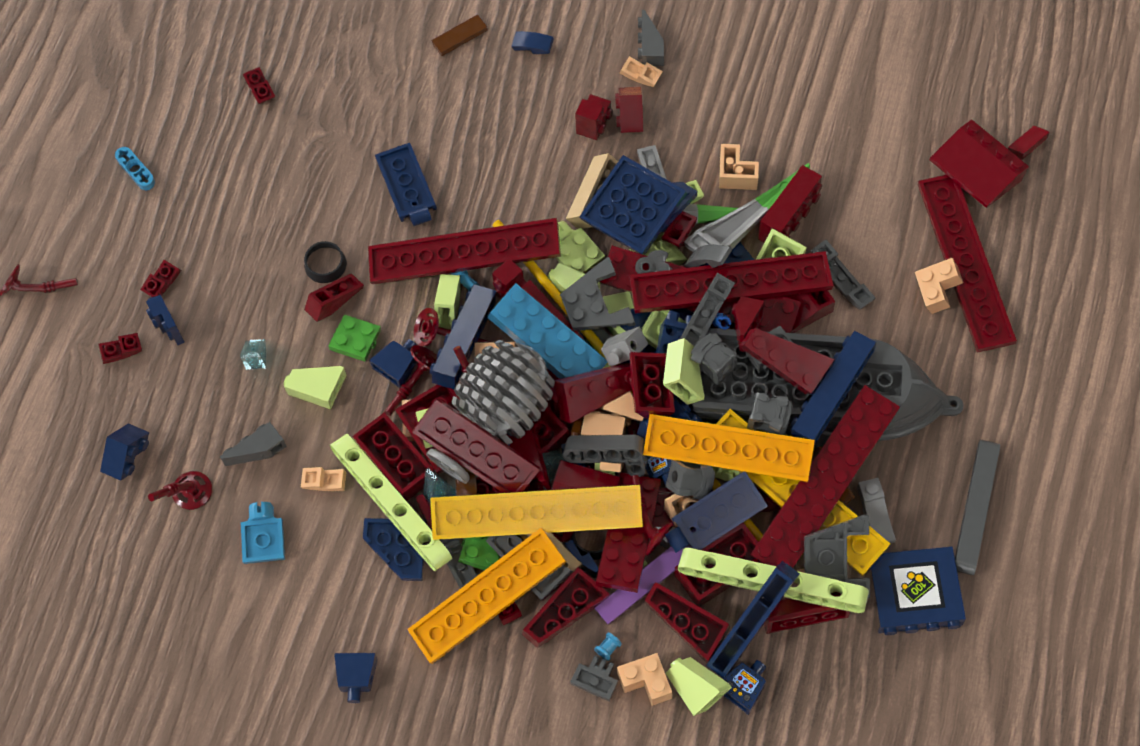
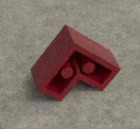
M641 87L619 88V93H615L616 109H620V116H616L617 127H620L621 133L643 132Z
M592 94L589 95L588 100L582 99L575 113L576 134L597 141L600 134L603 135L607 119L610 120L612 117L611 101Z
M509 258L492 273L494 289L499 299H502L515 283L520 287L527 283L523 277V270Z

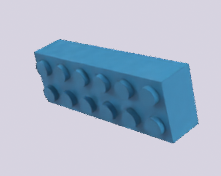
M516 283L488 316L489 320L515 342L529 346L538 352L544 359L546 368L559 379L602 369L608 363L604 357Z

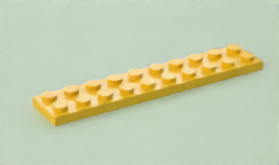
M731 409L716 423V425L748 429V423ZM746 472L753 484L781 508L799 483L797 480ZM838 501L819 531L858 516L841 501ZM870 526L869 535L847 536V564L863 576L890 546V543Z
M640 485L430 498L433 540L533 534L540 528H543L546 533L643 527Z

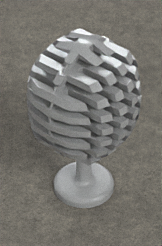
M498 340L494 342L498 348L486 346L482 350L483 354L479 353L474 358L475 363L471 362L467 366L466 370L468 373H462L459 378L462 385L456 384L454 392L460 400L453 396L452 404L465 417L509 445L513 441L506 434L521 439L525 435L524 430L528 431L533 427L532 421L536 422L541 417L539 411H545L548 405L546 400H551L553 392L550 388L554 387L555 381L548 374L544 359L533 348L517 342L515 343L518 347H514L512 344ZM430 449L426 453L430 460L464 484L469 481V474L447 455L436 449Z

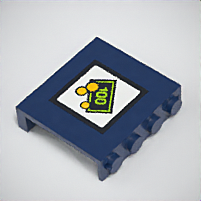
M953 546L883 553L869 568L871 569L880 623L878 633L895 635L899 631H906V633H916L920 629L937 631L940 627L957 629L964 624L966 617Z

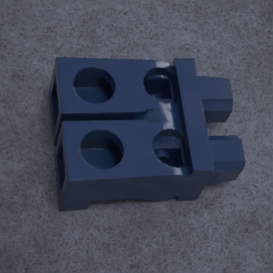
M674 311L667 313L660 327L656 353L667 354L668 344L680 339L692 317L691 315H687L685 322L682 323L678 322L679 313Z

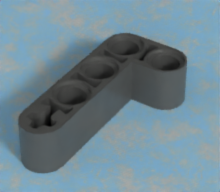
M574 435L568 437L563 453L564 459L570 463H600L601 461L625 463L628 474L630 476L639 475V477L645 474L648 456L643 455L645 441L638 435Z

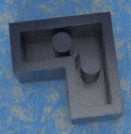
M128 423L107 436L100 472L120 481L130 476L135 469V456L145 451L149 445V432Z

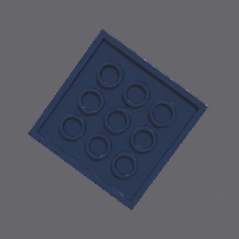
M623 155L579 217L582 221L631 250L645 255L681 204L687 192Z

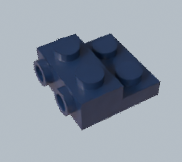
M161 295L149 298L146 301L149 307L146 312L156 329L160 328L163 334L167 333L171 341L175 340L177 345L184 343Z

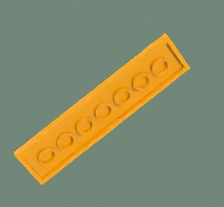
M650 414L643 455L808 482L815 440Z
M540 528L407 630L429 663L433 664L567 561L543 528Z

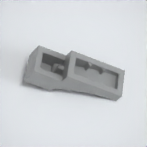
M879 478L859 482L857 490L863 505V513L869 515V526L890 544L895 543L896 538L889 519L885 495Z

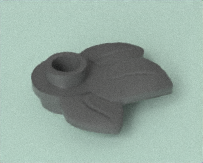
M663 250L652 251L648 257L638 259L635 264L637 274L673 269L665 263L668 252ZM644 263H647L649 266L647 271L642 268Z

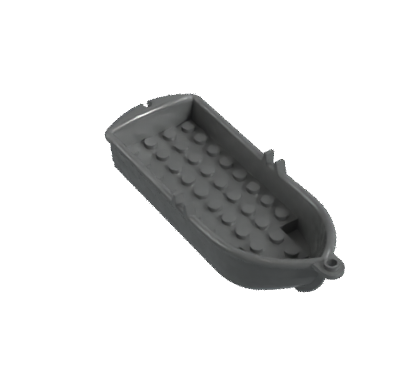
M708 329L706 335L717 333L723 341L722 344L735 352L737 355V366L718 385L703 372L701 373L704 400L690 404L694 415L699 416L704 423L716 424L731 409L748 423L753 409L755 394L763 393L770 398H777V396L788 397V400L792 403L788 426L791 425L795 417L799 418L804 402L806 400L810 401L812 397L811 393L804 394L771 369L768 371L763 370L759 373L747 357L746 351L739 350L735 330ZM786 333L793 343L832 359L837 352L842 351V344L846 338L842 336ZM872 339L876 342L874 353L823 434L830 437L864 385L900 406L899 411L879 441L910 435L926 427L940 415L957 416L962 412L964 405L959 397L946 395L937 388L926 373L908 356L888 343Z

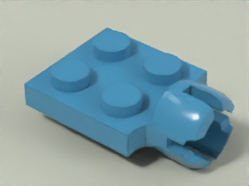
M261 501V506H258L257 502L250 504L248 521L241 522L242 562L244 564L285 560L283 519L274 517V507L270 502Z

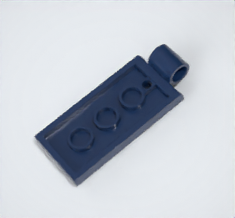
M410 142L375 154V159L400 221H405L404 218L409 216L413 226L431 221L428 209L432 208L434 211L437 210V207Z
M743 471L671 518L678 527L665 534V537L675 553L689 544L691 548L701 550L768 505L747 473ZM691 527L696 528V531L694 533L690 531Z

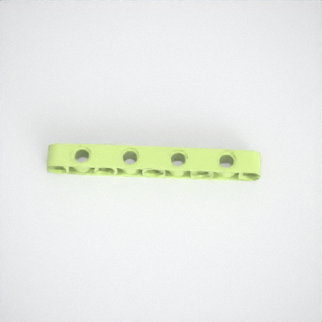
M345 434L330 445L335 456L434 571H437L452 560V556L440 540H433L432 530L348 434ZM424 542H430L427 545H422Z
M693 548L683 549L678 565V571L685 575L754 591H760L776 568V566ZM708 564H713L715 567L710 569L706 568L705 566ZM797 571L800 575L794 583H797L798 586L790 587L784 596L785 598L854 613H863L866 608L869 590L860 585ZM754 573L757 576L754 578H749L746 575ZM838 592L841 595L838 597H834L831 595V593Z

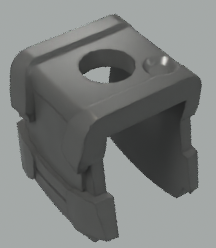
M710 333L694 346L691 351V360L699 364L700 373H705L718 385L737 366V355L730 348L722 344L723 341L717 333L713 335Z
M756 393L747 428L754 431L784 435L790 419L792 403L788 400V397L777 396V398H770L766 394Z
M672 460L665 486L676 495H692L693 498L700 500L711 493L715 471L712 469V466Z

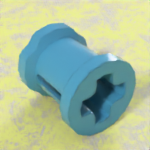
M608 632L604 641L599 646H596L594 650L600 657L609 661L611 659L610 655L622 643L617 637Z

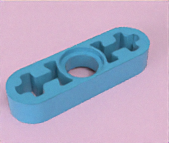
M128 147L117 149L115 152L117 162L139 188L145 191L152 189L155 185V179L151 172ZM122 155L127 156L128 159H129V161L127 162L126 159H125L124 157H121V156H122ZM132 166H140V169L138 171H130ZM142 175L146 180H149L147 183L143 182L141 178Z

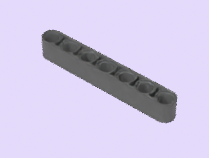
M981 439L978 443L955 554L957 572L974 576L1000 451V444Z

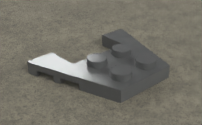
M609 257L560 294L574 331L599 329V327L608 326L616 328V326L628 325V327L636 325L629 307L609 314L597 283L616 275Z
M868 514L804 536L805 573L863 586L869 590L868 598H870V579L868 577L847 578V536L869 535Z

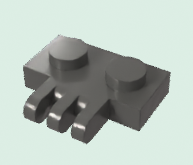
M596 655L589 667L579 663L570 684L610 701L618 684V680L609 677L615 664L610 662L608 668L605 669L607 660L602 659L598 666L596 664L599 657Z

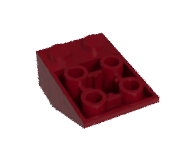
M828 290L783 296L801 302L791 333L797 332L834 311L835 300Z

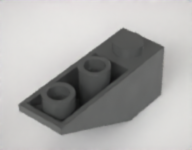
M642 10V17H638V28H642V32H638V44H642V48H638V59H642V64L644 65L648 62L653 66H664V40L646 11Z
M271 422L259 426L256 432L250 436L242 438L233 448L226 449L220 458L225 466L258 461L273 457L287 446Z

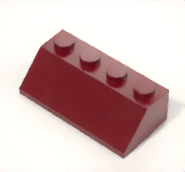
M838 592L831 593V595L834 597H838L841 595ZM785 598L774 609L764 623L766 634L849 618L850 611Z

